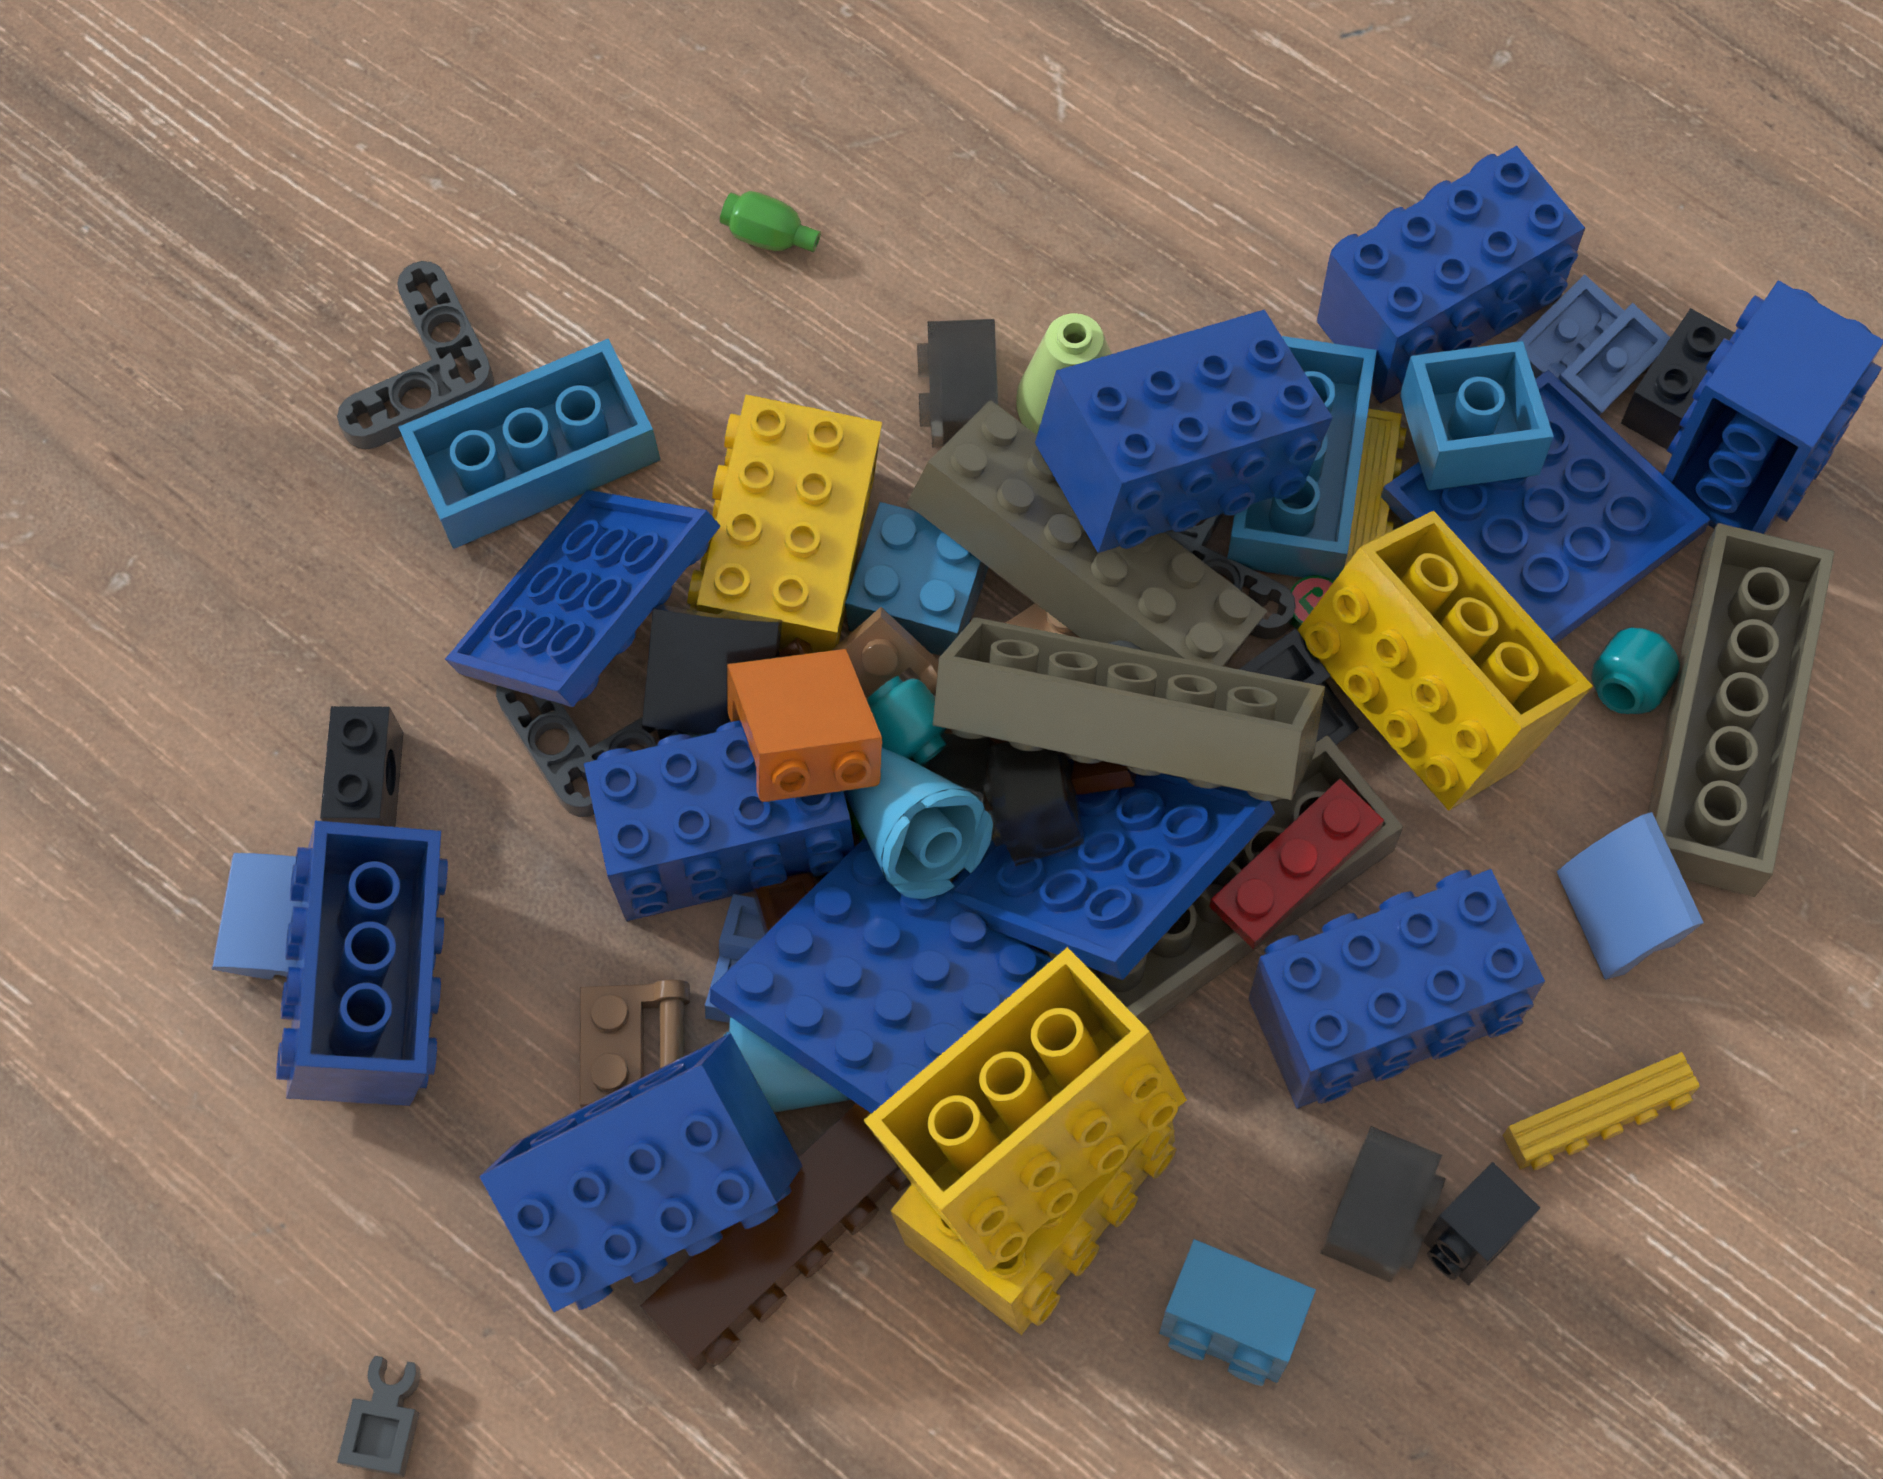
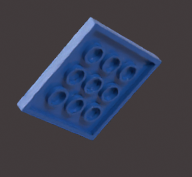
M1547 370L1535 380L1554 437L1540 475L1427 490L1422 469L1418 462L1385 485L1381 498L1405 524L1434 510L1556 644L1704 533L1711 519L1550 370Z
M586 490L445 660L461 675L574 707L578 701L586 698L596 688L599 681L598 676L611 660L632 644L636 636V630L653 608L663 605L672 593L673 584L687 567L703 557L708 549L709 540L721 526L704 509Z
M1070 759L990 842L980 864L971 874L964 868L951 882L955 887L948 891L952 894L949 900L966 912L979 915L985 921L986 926L994 931L1059 955L1068 947L1085 966L1123 980L1275 814L1270 801L1253 798L1245 790L1226 786L1217 788L1197 787L1190 784L1186 778L1163 773L1155 776L1136 774L1133 787L1077 795L1071 782L1074 760Z
M864 838L710 988V1003L872 1114L1052 961V958L1028 943L990 929L979 915L966 912L949 900L952 894L948 891L926 899L905 897L886 880L867 839Z

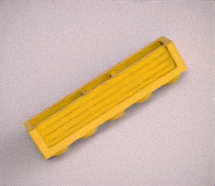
M1368 409L1345 566L1361 546L1393 531L1394 522L1387 521L1388 512L1392 510L1381 498L1383 487L1401 473L1402 459L1396 458L1397 448H1404L1407 428L1400 427L1401 413Z
M1680 1052L1507 1127L1503 1137L1520 1170L1530 1165L1533 1170H1538L1554 1162L1553 1156L1566 1150L1568 1155H1573L1589 1146L1588 1140L1600 1135L1603 1140L1610 1139L1624 1131L1622 1126L1636 1121L1639 1126L1658 1117L1657 1111L1670 1106L1672 1111L1690 1104L1693 1101L1691 1096L1699 1089L1700 1084L1687 1063L1683 1052Z

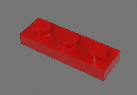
M1339 779L1212 897L1209 907L1254 949L1382 828L1384 819Z

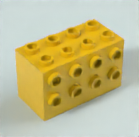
M745 394L741 415L731 413L728 420L724 448H727L724 465H718L712 491V499H715L712 517L721 527L708 542L709 546L701 559L700 570H693L687 598L690 610L719 614L728 610L782 620L779 652L796 637L809 642L814 653L831 651L840 641L846 613L845 602L853 580L874 482L882 422Z
M1434 510L1361 546L1298 629L1310 653L1320 660L1333 680L1448 811L1519 769L1593 687Z
M1067 947L863 1121L912 1185L986 1271L989 1272L999 1262H1006L1020 1253L1026 1245L1028 1237L1050 1218H1057L1066 1213L1076 1202L1078 1194L1100 1175L1109 1174L1117 1169L1126 1159L1128 1151L1147 1134L1158 1131L1168 1125L1175 1117L1178 1108L1187 1099L1150 1031Z
M1173 1119L1164 1128L1150 1132L1128 1151L1124 1162L1117 1169L1109 1174L1100 1175L1081 1191L1074 1205L1066 1213L1057 1218H1050L1029 1236L1024 1248L1014 1258L1006 1262H999L989 1272L979 1263L913 1185L907 1189L890 1211L906 1246L1022 1335L1031 1323L1040 1326L1051 1315L1061 1297L1056 1291L1070 1273L1078 1277L1089 1267L1100 1248L1095 1242L1108 1225L1112 1224L1114 1227H1118L1130 1215L1138 1201V1196L1134 1193L1146 1177L1150 1175L1156 1179L1168 1167L1176 1153V1148L1172 1146L1175 1142Z

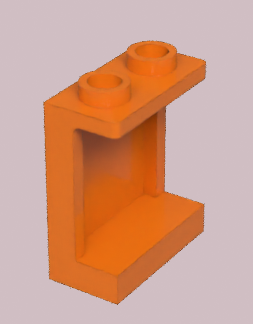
M846 649L727 664L728 715L731 722L741 721L756 763V791L760 801L768 802L874 787L880 783L882 736Z

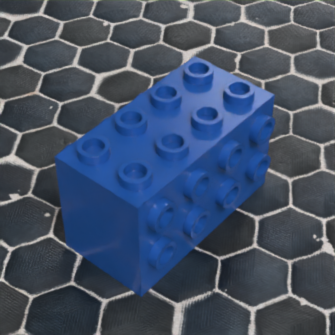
M1517 145L1499 156L1496 154L1487 155L1478 161L1470 172L1452 183L1449 180L1440 182L1425 195L1423 200L1407 209L1404 207L1395 208L1387 213L1379 221L1378 225L1360 236L1357 234L1348 235L1339 241L1330 252L1316 322L1334 344L1377 350L1371 392L1381 404L1401 392L1411 356L1478 347L1561 298L1568 285L1566 281L1572 264L1578 257L1577 250L1585 227Z
M1779 280L1765 300L1754 295L1736 323L1738 329L1730 341L1724 338L1705 368L1708 372L1696 388L1692 396L1694 401L1679 424L1682 428L1678 431L1667 449V452L1672 454L1663 476L1711 519L1708 526L1714 529L1717 523L1766 534L1777 517L1787 522L1803 499L1805 491L1813 479L1816 480L1830 459L1834 448L1849 427V422L1863 403L1865 395L1882 370V367L1873 361L1883 345V339L1872 334L1859 321L1846 319L1818 303L1808 292L1793 289Z
M1264 309L1056 370L1035 444L1096 551L1101 553L1119 546L1124 549L1132 548L1144 542L1148 537L1169 530L1182 532L1192 528L1201 520L1223 513L1228 516L1235 515L1247 509L1251 504L1273 497L1285 499L1296 494L1306 483L1307 476L1317 453L1321 449V444L1333 417Z
M741 721L726 723L720 726L715 733L692 738L686 734L672 735L660 740L655 747L632 751L627 748L612 749L599 755L597 760L584 763L607 876L626 921L732 897L733 894L740 895L753 892V887L758 888L783 883L787 876L806 872H811L813 877L825 875L855 848L850 816L843 791L768 802L760 801L756 791V763Z
M315 820L308 848L297 847L296 862L292 868L290 901L301 902V907L293 906L291 923H288L285 951V960L297 961L296 967H288L286 982L283 984L281 1019L292 1020L291 1028H283L282 1042H279L276 1065V1080H287L286 1099L410 1106L419 1088H427L429 1075H434L437 1058V1038L429 1037V1029L433 1014L438 1013L441 992L440 977H433L436 954H441L444 938V918L436 917V912L439 906L440 895L445 894L448 873V860L440 858L441 831Z
M1492 869L1472 876L1470 870L1453 873L1436 884L1437 890L1415 897L1412 891L1400 893L1379 905V912L1358 919L1355 913L1345 914L1326 923L1322 927L1323 933L1302 941L1298 935L1287 936L1271 943L1264 949L1265 955L1259 958L1248 999L1296 1109L1316 1101L1319 1104L1333 1101L1349 1093L1353 1089L1352 1087L1373 1079L1376 1082L1390 1079L1403 1073L1414 1063L1430 1057L1433 1060L1447 1057L1463 1049L1471 1041L1487 1035L1489 1038L1498 1037L1513 1031L1523 1024L1522 1019L1526 1012L1534 1006L1533 1001L1545 980Z
M730 1033L519 1139L479 1177L552 1311L556 1312L574 1302L579 1310L598 1303L612 1293L611 1284L629 1275L633 1283L641 1282L668 1265L666 1257L683 1249L686 1250L689 1256L699 1254L723 1238L720 1231L740 1221L744 1229L754 1227L766 1221L779 1211L776 1205L778 1201L792 1192L789 1185L802 1168V1164Z

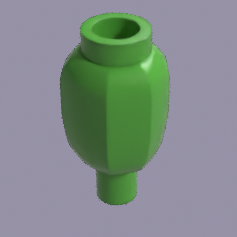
M748 191L741 196L732 192L729 193L720 215V224L728 226L735 238L770 251H784L795 245L814 252L821 237L820 231L801 225L799 215L793 207L759 192Z

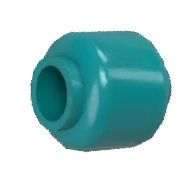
M1631 627L1620 630L1609 640L1593 665L1591 679L1598 697L1609 709L1621 714H1644L1653 711L1663 701L1677 679L1680 663L1676 651L1663 636L1648 629Z
M896 676L882 685L867 699L882 736L883 748L904 756L909 760L913 759L917 764L923 766L947 746V743L941 737L947 728L933 726L935 696L919 679L913 678L903 682L899 676Z

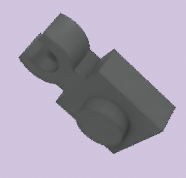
M375 1356L368 1368V1381L374 1390L371 1401L353 1398L337 1463L342 1466L404 1477L420 1413L415 1409L404 1408L403 1404L404 1400L415 1392L420 1383V1367L413 1362H407L402 1380L397 1384L388 1385L384 1379L388 1361L383 1357Z

